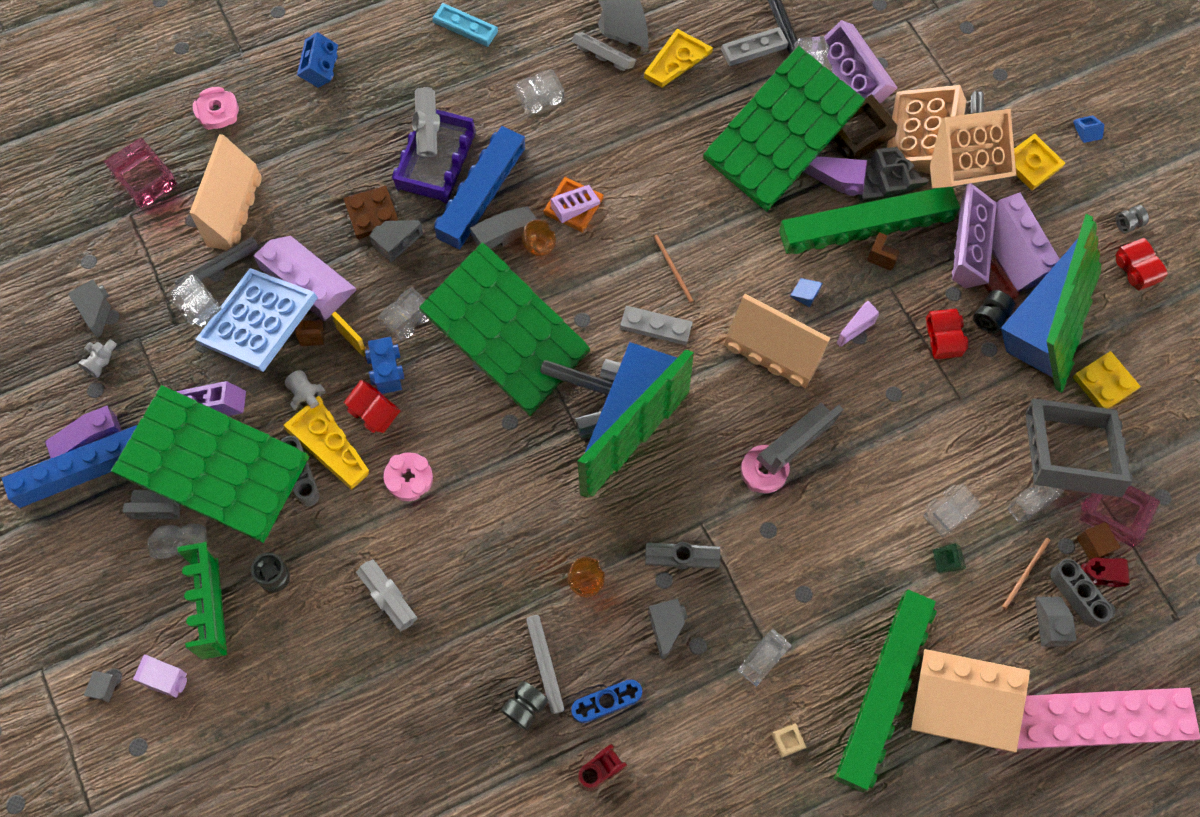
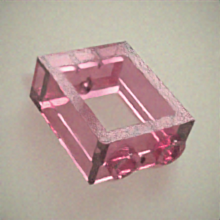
M142 137L104 161L112 176L140 209L145 205L151 204L154 199L163 193L169 192L177 185L171 171ZM149 158L162 176L135 192L121 175Z
M1128 486L1123 497L1140 506L1131 528H1128L1096 511L1103 494L1091 493L1090 498L1084 500L1080 508L1083 513L1079 520L1092 527L1106 522L1115 538L1132 548L1143 541L1160 503V500L1133 486Z

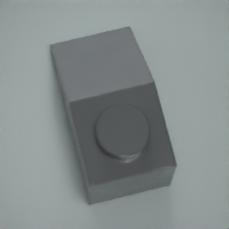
M418 220L385 221L381 226L375 227L369 237L372 247L389 262H393L423 235V230Z
M92 279L68 294L88 327L98 338L102 335L111 308L106 299L110 295L103 285L98 287Z
M1036 597L1041 647H1066L1075 642L1076 634L1073 615L1062 597Z
M678 599L651 605L648 608V615L661 660L667 658L684 627V620L687 619L686 609L684 605L679 604Z

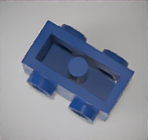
M319 32L305 39L297 76L317 88L329 83L334 76L333 67L338 57V44Z
M391 337L368 341L369 350H365L367 363L372 364L373 371H369L371 385H376L377 390L382 394L402 390L401 380L405 378L402 365L398 366L397 358H401L398 344L393 345Z

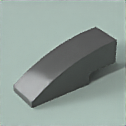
M528 206L495 215L471 227V237L478 246L483 242L492 249L500 243L502 246H505L539 226L540 222Z

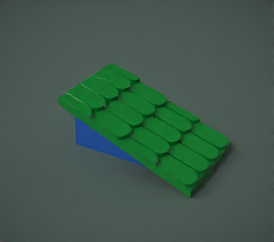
M798 46L777 68L770 79L757 91L750 102L727 125V128L708 147L707 151L703 154V158L768 212L864 104L865 98L856 93L855 90Z
M1085 214L1078 239L1001 327L1006 352L1053 377L1055 389L1061 393L1073 368L1074 361L1072 359L1081 340L1083 324L1093 302L1091 296L1101 273L1100 251L1097 249V224L1093 221V216Z
M483 242L419 306L420 311L530 417L563 382V380L540 372L543 361L547 360L574 369L590 352V347Z
M629 342L587 449L577 461L580 496L586 498L594 496L614 471L618 472L639 444L646 442L664 418L669 419L689 394L694 352L685 350L677 358Z
M161 385L111 472L264 543L309 459L308 454Z

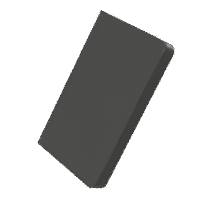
M133 490L131 503H124L123 513L129 519H179L181 505L150 490Z

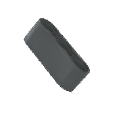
M286 436L281 440L304 452L301 443L296 437ZM307 461L303 473L300 474L293 487V491L300 504L309 507L318 502L320 495ZM305 489H312L310 495L301 496Z
M1065 559L1053 567L1050 573L1052 581L1086 625L1098 627L1112 618V607L1076 561ZM1061 568H1064L1068 571L1069 577H1066L1062 573ZM1077 588L1084 592L1085 598L1078 594ZM1093 609L1099 611L1101 619L1094 615Z

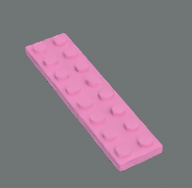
M1190 688L1026 696L1017 750L1200 740Z

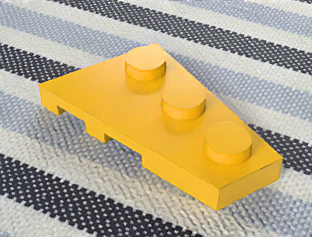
M676 29L644 72V79L662 88L713 52V47Z

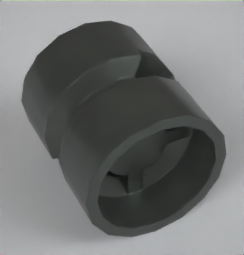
M993 290L986 297L983 305L973 315V321L985 332L991 334L998 333L1006 319L1009 318L1016 308V304L1006 293Z
M264 553L254 559L251 565L252 577L265 591L276 593L287 587L290 581V571L278 555Z
M522 681L514 691L515 698L508 699L501 712L524 730H528L536 719L534 713L541 712L549 700L532 685Z

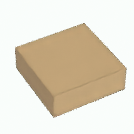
M796 723L772 733L781 758L807 748Z

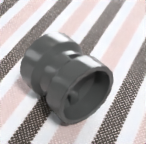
M1141 205L1131 207L1129 211H1122L1115 218L1117 227L1125 234L1134 231L1135 227L1140 228L1147 225L1149 221L1148 213Z

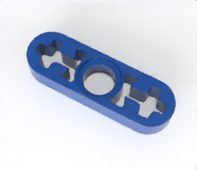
M626 680L582 697L573 703L572 716L579 723H587L631 706L640 700L642 687L635 680ZM627 686H630L631 689H637V692L634 694L635 698L631 699L627 695L621 697L622 704L618 703V696L614 692L615 690H619L620 695L626 692ZM605 694L611 695L614 699V705L608 709L603 708L599 703L601 696ZM595 699V705L599 713L595 714V709L593 708L587 711V717H583L582 714H576L580 704H583L586 708L592 706L590 700Z

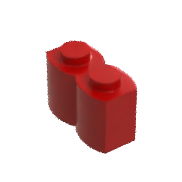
M1145 238L1120 247L1115 254L1117 265L1127 273L1129 283L1138 291L1162 282L1168 275L1163 262L1155 255L1152 246Z
M957 308L930 311L926 316V326L934 359L962 357L968 349V339L961 330L964 326L962 315H959Z
M363 380L359 381L344 401L348 406L347 411L355 418L361 417L365 421L363 425L373 433L376 431L384 433L401 411L374 386Z

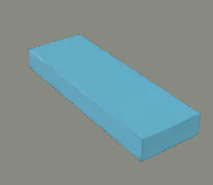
M444 3L441 4L432 18L433 23L486 47L490 45L498 32V27Z

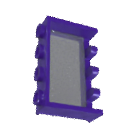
M436 109V114L440 117V126L437 132V155L428 158L417 155L416 131L410 132L408 145L401 152L400 164L398 168L394 169L392 180L398 191L404 190L439 199L447 204L476 130L473 118Z

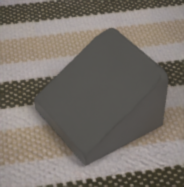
M93 671L84 696L109 703L118 677L108 673Z

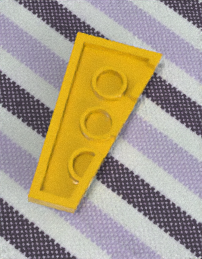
M317 396L318 405L315 408H310L309 405L305 406L284 424V430L291 436L296 437L306 450L352 490L369 475V470L354 447L346 439L342 429L334 421L330 411L324 406L320 396Z

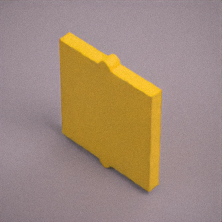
M333 312V322L337 330L365 357L366 347L363 344L362 338L336 312Z

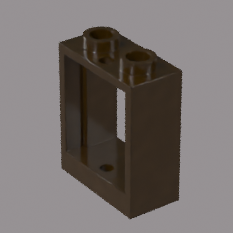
M872 94L865 98L864 104L850 120L865 112L880 131L855 146L841 128L831 141L838 144L845 158L858 160L896 135L898 125Z

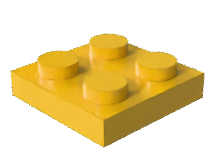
M1033 134L1014 148L1016 176L1031 190H1034L1065 165V162L1036 134Z
M1111 351L1073 376V379L1099 408L1110 409L1141 387Z

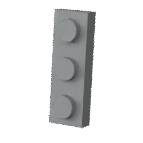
M777 27L722 44L721 51L728 65L732 66L786 49L788 41L781 28Z
M583 32L575 33L571 42L577 44L578 49L585 52L591 51L596 54V58L602 61L609 60L613 62V66L617 69L625 71V69L633 68L636 59Z
M626 305L620 329L687 346L693 322Z

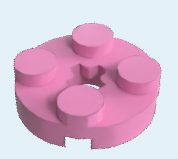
M211 87L203 90L199 94L200 97L197 101L193 103L194 114L198 122L205 129L223 128L237 121L239 111L237 100L233 93L224 91L221 87ZM214 105L221 107L219 110L212 111Z
M769 445L753 447L742 461L741 476L748 488L753 492H775L784 486L789 475V463L775 475H772L769 471L768 474H763V472L759 471L762 464L756 458Z
M402 453L391 457L384 471V482L389 492L395 498L402 501H414L431 488L433 473L425 457L416 453ZM406 472H411L415 475V478H410V482H405V478L402 476Z

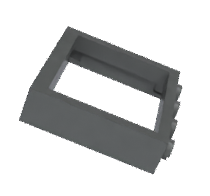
M1032 398L1025 416L1034 485L1123 497L1128 486L1132 485L1133 477L1129 473V456L1125 453L1126 440L1122 437V421L1119 420L1118 411ZM1045 420L1104 428L1113 474L1051 465Z

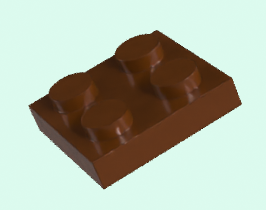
M386 185L343 198L357 239L369 236L375 227L381 226L385 221H398Z

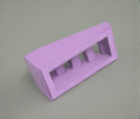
M590 185L550 199L551 208L561 223L600 204V200ZM588 193L592 200L587 201L584 194ZM580 197L583 203L580 204L577 198ZM570 201H573L575 206H572Z
M869 301L864 303L841 332L837 341L839 347L875 324L879 312Z

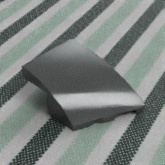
M598 0L603 9L598 22L602 35L626 45L632 42L641 46L642 51L647 52L649 48L648 32L640 0Z
M897 147L876 149L871 159H864L867 160L863 195H857L860 203L885 199L927 185L928 180L926 177L922 178L914 170V165L904 157V154Z

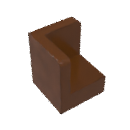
M879 232L867 261L892 271L900 252L884 245L887 235Z
M301 320L296 327V336L301 346L324 345L323 320Z
M1106 522L1089 528L1077 536L1089 560L1096 557L1104 558L1121 548Z

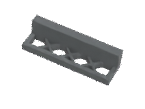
M819 403L763 450L756 459L772 475H775L830 428L844 409L838 405L832 411H829L822 403Z

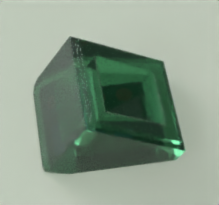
M957 543L932 549L938 573L966 569L961 546Z

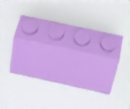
M841 20L811 49L816 59L863 98L872 94L879 103H882L897 89L895 83L853 24Z
M972 183L967 184L961 199L956 233V249L954 251V267L952 270V280L964 288L989 283L997 205L995 201Z
M1021 193L1011 195L996 202L992 253L1015 294L1037 286L1060 260Z
M292 236L269 240L254 255L259 268L267 275L314 292L318 299L310 310L323 321H326L356 291L353 285Z

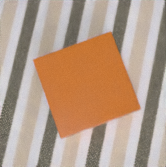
M564 177L552 198L584 187V185ZM593 190L601 203L604 195ZM588 193L584 194L587 201L592 200ZM578 197L577 200L579 201V203H583L581 198ZM549 201L544 209V215L561 222L551 208V201ZM570 201V204L575 206L574 202ZM599 205L563 222V224L583 233Z

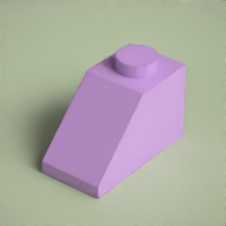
M144 654L133 680L148 689L177 698L178 693H181L185 688L187 673Z

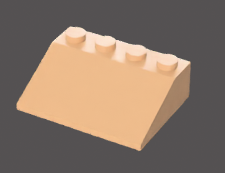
M961 86L908 90L896 93L892 119L898 126L895 137L888 140L887 148L897 147L904 154V157L914 165L915 171L931 174L930 163L941 119L964 115L966 98Z
M1011 109L942 118L930 163L932 188L952 187L1016 176Z
M221 134L218 136L190 210V215L208 247L228 250L240 242L241 228L247 222V212L249 206H252L254 203V192L256 187L260 186L262 177L256 164L227 137Z
M745 294L727 333L724 346L732 353L747 357L751 363L760 364L768 368L772 374L787 378L793 385L806 388L822 359L830 337Z
M925 649L911 730L1016 753L1030 670Z

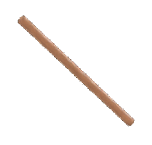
M655 235L654 239L688 301L692 303L694 301L660 238L658 235Z
M1049 538L1045 539L1002 608L1007 609L1049 544Z

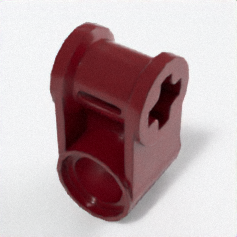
M1096 557L1080 566L1094 585L1126 587L1130 585L1127 559Z
M613 744L600 751L580 769L577 780L583 790H595L627 767L626 762H622L614 752ZM586 771L594 772L597 781L593 784L586 783L582 778L583 773Z

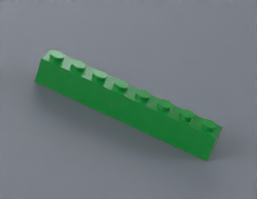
M940 187L785 219L781 222L779 234L786 254H800L809 249H823L832 244L843 245L848 241L856 239L862 241L871 236L878 235L879 232L888 235L891 232L899 230L905 232L918 226L928 227L933 223H948L955 219L960 210V205L953 187Z
M909 589L902 594L836 771L835 781L862 793L867 791L868 788L872 789L878 776L874 772L877 763L881 764L884 760L886 749H883L886 739L890 740L893 735L895 726L892 725L894 716H899L904 702L900 700L903 692L907 693L910 688L912 679L909 678L911 669L915 670L919 663L920 655L917 653L919 647H923L929 633L925 632L928 623L932 624L936 616L937 610L933 609L936 601Z

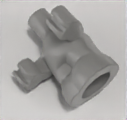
M111 339L104 346L99 342L95 344L89 342L84 350L90 356L79 361L78 365L93 377L98 378L102 373V368L108 365L112 351L117 344Z
M300 370L291 373L285 380V386L294 394L290 405L295 412L303 408L301 402L305 401L310 408H315L319 403L314 397L315 393L317 396L326 393L321 384H311L306 374Z

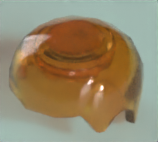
M537 219L530 221L524 227L523 245L532 255H547L556 246V232L549 228L546 221Z
M585 556L578 558L570 566L567 575L568 584L576 595L589 598L597 595L604 586L605 572L600 568L598 560Z

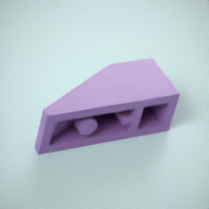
M816 157L803 172L840 193H846L850 196L863 195L867 160Z
M228 381L176 391L227 416L244 412L246 391Z
M107 405L82 415L45 442L50 457L54 458L122 430L117 416Z

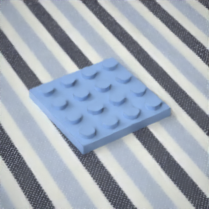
M250 268L195 340L202 346L264 372L318 297L310 290Z

